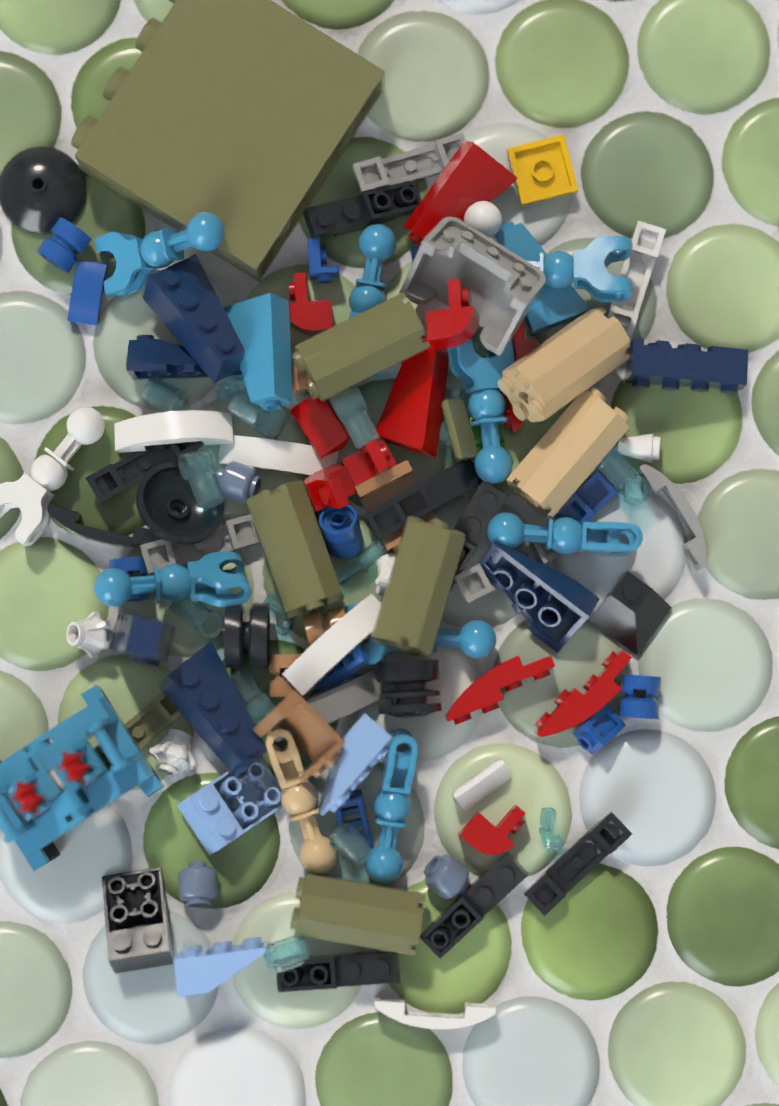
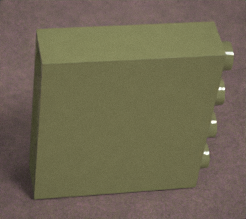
M168 0L174 5L161 23L157 19L151 18L142 28L135 44V48L141 51L142 54L132 69L128 71L120 66L108 80L103 97L110 102L97 120L88 115L77 127L71 140V145L78 149L74 156L84 173L179 232L186 230L190 219L199 213L208 212L219 217L225 227V237L221 245L210 252L260 282L303 216V211L308 208L384 91L385 71L271 0Z

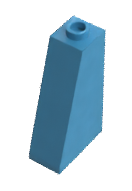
M513 222L503 224L497 234L493 236L494 241L526 261H540V251L544 250L522 222L516 225ZM544 283V288L541 289L524 319L531 336L575 320L589 309L571 284L568 287L557 289Z
M268 293L224 307L245 349L240 368L250 402L262 406L266 411L280 410L282 405L293 403L289 301L275 294Z

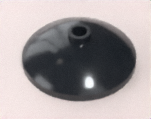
M43 146L26 149L15 155L1 172L0 205L10 221L25 231L35 234H49L59 217L72 223L84 206L86 199L84 175L78 164L61 150ZM37 181L44 182L41 189L34 188V184Z
M169 462L154 467L143 477L136 494L137 509L144 524L155 535L171 543L189 545L206 540L218 529L224 516V499L219 493V487L215 485V481L207 473L190 464ZM171 510H176L179 515L174 514Z

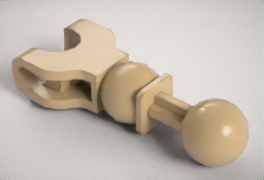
M270 729L266 739V747L282 790L280 795L281 804L284 810L290 814L291 822L298 820L304 839L299 850L300 862L311 873H326L335 865L338 852L333 841L321 835L315 814L320 812L317 805L319 800L318 791L314 784L308 781V778L304 782L299 779L306 769L299 747L296 745L291 732L286 729H275L273 731ZM284 737L287 739L288 744L284 747H278L274 739Z

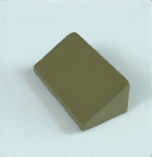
M461 399L444 400L441 408L455 461L460 462L475 458L478 453L464 401Z

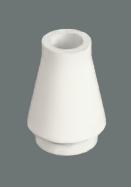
M654 433L626 438L621 437L618 440V455L652 463V460L660 459L661 437L654 436Z

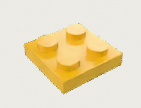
M564 134L507 148L506 152L511 171L518 177L515 181V186L521 207L578 193L579 190Z

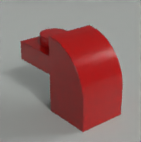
M306 272L294 273V282H289L290 300H296V302L289 303L290 324L300 333L309 336H316L332 328L331 300L308 302Z
M460 278L448 280L449 309L426 312L427 341L434 350L460 346L467 342L478 328L480 315L474 306H471L470 289L464 286Z
M375 439L365 444L362 450L342 459L340 465L347 466L355 487L396 466L397 463L385 440L382 439L377 442Z
M333 464L310 475L303 481L315 512L325 507L336 509L349 505L347 497L356 494L346 465Z
M514 804L495 827L477 811L458 835L481 853L488 855L501 854L510 850L515 845L507 835L510 832L515 835L526 822L522 818L526 813Z

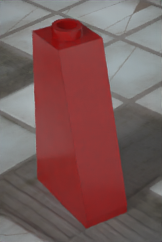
M464 140L403 227L410 232L408 238L420 246L424 238L445 217H455L464 222L465 212L472 204L478 201L491 202L515 183L518 177L474 142Z
M427 336L422 339L423 343L427 341ZM430 345L429 349L402 362L374 432L376 437L381 440L384 439L387 444L436 458L443 413L441 405L445 398L449 356L446 349L434 350Z

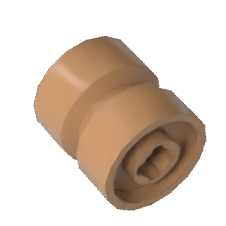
M344 607L328 610L324 616L319 612L303 616L309 647L345 615Z
M302 654L269 655V672L273 674V678L269 680V697H287L293 690L301 696L282 674L284 669H288Z

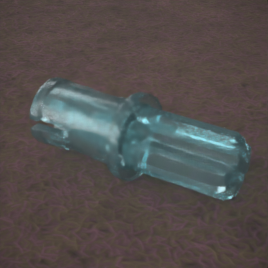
M378 538L335 570L339 585L345 584L361 571L368 572V568L377 562L380 557L389 554Z

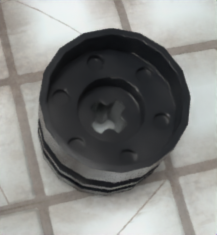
M439 659L378 662V683L391 685V691L378 694V699L392 698V706H379V714L399 718L425 716L435 711H441V703L428 704L427 696H441L439 690L427 689L428 682L440 679Z

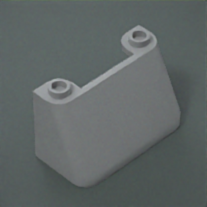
M445 217L422 241L399 293H404L406 298L415 304H427L435 297L449 306L448 280L460 278L464 286L470 289L471 306H474L480 315L479 325L483 327L479 336L481 343L486 349L501 356L546 281L545 274L533 264L455 217Z

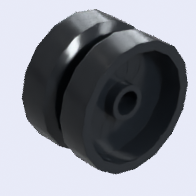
M253 603L250 607L249 621H246V612L243 604L225 607L222 627L225 668H242L245 661V650H249V664L252 668H268L270 651L269 603Z

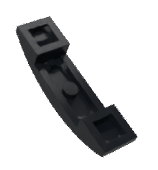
M196 441L145 446L146 451H136L113 465L111 463L86 477V480L98 501L102 504L139 486L143 477L154 467L169 462H181L204 447V443Z
M52 505L47 507V511L62 525L87 539L102 544L118 547H140V545L162 539L150 529L135 526L133 537L80 525L81 514L79 512Z
M611 811L566 850L524 892V895L545 916L608 854L611 855L632 835L631 831Z

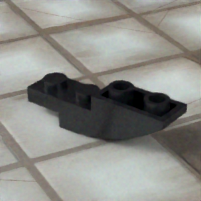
M415 180L363 191L359 196L308 207L303 211V215L311 239L333 234L334 237L363 230L373 224H382L413 213L422 200Z
M472 459L460 461L365 515L378 539L381 540L403 528L408 516L421 518L479 486L483 480L477 475Z
M482 481L453 529L466 534L454 576L462 573L486 534L490 520L498 514L509 494L491 483ZM453 579V582H452V585H451V589L453 588V586H454V584H455L454 579Z
M507 851L495 864L486 869L467 888L462 896L457 897L429 925L419 938L441 959L481 922L491 909L520 884L529 873Z
M390 951L320 955L275 962L278 992L337 989L344 986L391 984L401 981L398 953Z

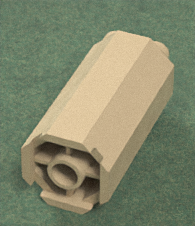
M602 307L588 310L503 370L502 378L498 380V386L511 402L515 416L521 421L525 419L531 422L544 421L628 360L630 353H626V349L630 347L631 341L617 318L612 316L608 319L603 315L607 311Z
M592 388L589 392L585 390L576 397L505 481L508 486L513 482L517 486L513 490L516 495L538 513H541L543 510L549 512L546 516L547 519H552L629 429V426L626 424L629 417L617 407L612 409L604 402L606 400L605 396L595 388Z

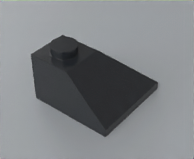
M626 571L621 575L589 621L631 652L638 655L672 607L650 586L629 571Z

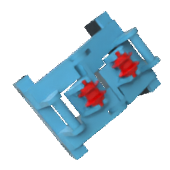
M95 685L81 694L88 705L87 707L39 736L3 762L0 760V828L6 836L4 838L6 844L15 841L33 871L61 855L53 843L54 840L139 785L145 796L149 797L165 787L99 685ZM94 736L113 767L110 771L91 782L107 770L88 739ZM52 770L55 771L56 775L64 785L66 791H62L61 787L59 786V784L57 783V781L51 773ZM50 807H52V809H50L49 811H47L46 813H44L43 815H41V816L38 817L37 819H35V820L33 819V818H35L36 816H38V815H40L41 813H43L44 811H46L47 809H49Z

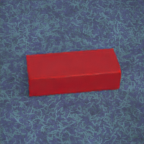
M309 396L290 409L291 415L320 459L345 448L349 436L326 401L321 402L319 397L313 400Z

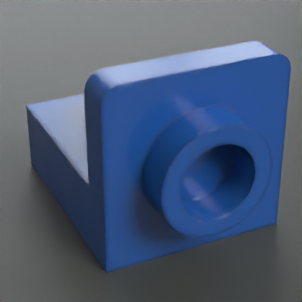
M319 238L308 239L310 280H316V283L320 284L334 282V278H339V266L321 267V265L327 264L326 247H320Z
M606 704L573 732V735L577 738L579 745L593 755L611 741L626 724Z

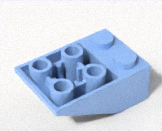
M365 713L342 738L346 743L338 750L341 757L329 767L319 812L322 816L329 809L334 813L351 795L348 788L353 791L370 773L371 770L367 766L372 769L389 750L386 744L392 736Z
M260 757L237 778L230 771H227L179 803L177 807L210 856L282 808L280 799L282 790L262 757Z
M261 937L243 939L241 945L232 946L231 941L213 943L210 949L202 950L201 945L183 947V950L174 959L178 997L211 992L266 953L269 941L262 942Z

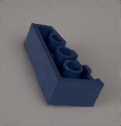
M194 254L150 275L143 299L213 383L237 372L245 349L197 255Z
M633 338L630 342V347L626 349V353H630V357L626 360L625 383H632L633 388L646 389L650 388V384L662 385L661 389L679 390V386H688L694 392H708L709 388H720L721 393L736 394L738 389L742 390L747 385L748 350L710 346L707 347V351H701V346L689 343L678 345L677 348H671L672 345L669 344V341L661 340L644 345L643 338Z
M118 614L109 649L132 654L130 660L159 666L160 661L167 662L175 627L134 615Z
M212 641L168 674L158 686L235 778L268 751L263 739L252 730L255 724Z

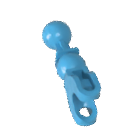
M203 212L193 216L188 222L186 230L181 232L163 228L151 231L143 239L132 234H121L119 232H110L96 238L97 253L103 251L114 255L116 259V270L113 276L103 282L105 295L120 297L142 290L151 272L169 266L174 260L184 259V249L194 247L197 250L207 252L218 248L225 237L223 222L216 215Z
M370 225L363 230L359 237V249L366 258L363 278L356 279V287L349 296V306L351 308L349 319L386 301V296L383 292L386 284L381 283L380 278L383 261L389 259L396 249V237L392 230L385 225ZM383 371V372H381V373H379V374H377V375H375V376H377V377H382V375L384 374L385 371Z
M600 236L594 239L585 249L574 250V257L568 252L559 250L551 252L544 257V251H540V261H528L545 274V283L552 288H565L574 282V289H584L600 302L626 301L633 295V285L627 277L611 275L606 270V267L611 263L624 261L630 257L633 243L625 236Z
M470 338L460 346L448 348L449 366L453 374L464 383L466 394H472L469 398L468 410L475 421L471 422L470 426L480 427L483 449L479 451L475 458V471L483 481L495 484L504 481L510 475L513 466L512 458L508 451L500 447L498 425L507 422V417H502L505 412L506 403L503 395L498 391L500 390L498 380L502 378V371L514 363L513 345L511 340L501 356L487 349V357L482 358L475 352L472 339Z
M504 512L495 515L487 527V536L491 544L497 541L511 549H515L522 542L545 543V550L549 551L552 548L557 553L564 555L578 551L607 556H626L639 548L643 540L641 529L632 523L583 521L580 524L570 517H561L554 521L549 518L546 525L523 524L517 515ZM619 535H623L627 539V545L619 541Z
M214 552L207 554L198 561L187 562V569L179 564H170L158 571V566L153 565V576L129 577L121 569L109 568L102 571L94 582V593L97 599L102 604L110 607L123 605L129 600L131 595L155 593L157 603H161V597L166 601L176 602L184 600L190 595L191 601H204L218 607L236 606L246 603L251 596L252 590L248 579L243 575V559L236 552ZM228 563L236 564L232 570H223V567ZM228 588H243L241 592L236 594L228 591Z
M356 605L346 606L345 614H347ZM482 620L470 621L461 629H438L432 653L437 652V647H460L469 657L483 658L489 655L495 648L496 633L490 624ZM370 639V642L364 647L369 660L364 665H377L378 662H383L392 652L402 651L400 648L394 646L390 648ZM350 652V656H351L352 661H353V660H354V657H353V655H352V652Z
M403 728L395 729L389 733L392 738L386 744L389 750L384 755L382 790L376 795L374 801V810L377 814L375 822L381 825L378 846L371 849L365 859L366 873L373 881L381 884L395 881L403 870L402 856L395 848L398 828H406L405 819L410 815L412 809V800L409 794L416 768L418 745L412 734ZM405 742L408 744L405 751H396V747L400 743Z

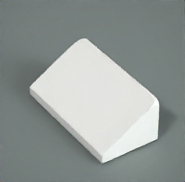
M497 759L454 790L452 795L463 810H468L511 779L512 775L501 759Z

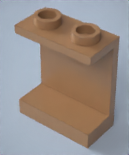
M408 460L354 487L366 513L418 485ZM433 511L419 518L430 524L431 519L439 520L435 517ZM404 527L381 539L387 552L391 550L394 553L397 552Z
M295 690L252 729L260 738L275 725L280 729H286L291 732L296 745L313 762L299 777L302 782L311 775L317 778L327 768L332 766L341 757L338 750L346 743Z

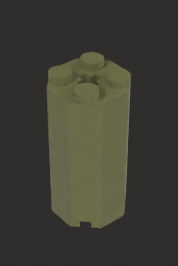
M404 293L295 346L296 352L293 353L292 359L299 373L305 371L309 379L305 385L313 400L319 397L320 401L323 402L430 348L428 341L422 342L421 336L426 333L414 307L410 302L403 303L406 298Z
M302 480L277 486L278 489L272 491L268 489L246 499L288 619L305 614L304 609H307L309 613L325 608V601L330 605L345 599Z
M412 516L407 517L372 631L371 640L393 648V646L400 648L402 652L424 657L431 655L465 542V533L453 529L447 530L448 524L439 520L431 519L430 524L422 519Z
M306 872L305 878H299L295 898L301 899L300 908L294 907L290 928L296 929L295 935L416 956V946L411 945H418L424 913L423 904H420L419 901L425 902V893Z

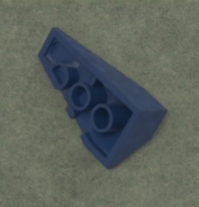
M138 335L136 340H129L126 371L133 380L209 378L181 345L154 339L153 335ZM240 366L237 372L228 377H243Z
M497 541L490 546L478 562L496 587L504 591L513 602L512 607L516 613L521 612L529 623L528 628L532 634L556 653L562 649L590 617L600 599L576 580Z

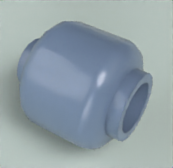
M232 461L224 469H219L215 485L219 486V493L223 498L246 504V499L259 493L262 479L258 476L257 470L254 467Z
M445 854L433 857L424 869L427 887L443 899L448 900L455 896L460 897L469 886V882H467L469 876L468 869L451 855Z
M206 862L188 863V868L179 872V898L186 902L187 907L210 906L211 901L216 899L218 895L217 872L213 868L207 867Z

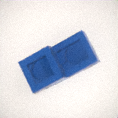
M78 259L67 321L95 326L99 324L102 294H104L103 282L106 280L108 264Z
M597 471L566 501L556 515L558 518H573L580 524L583 521L587 522L619 491L600 471Z

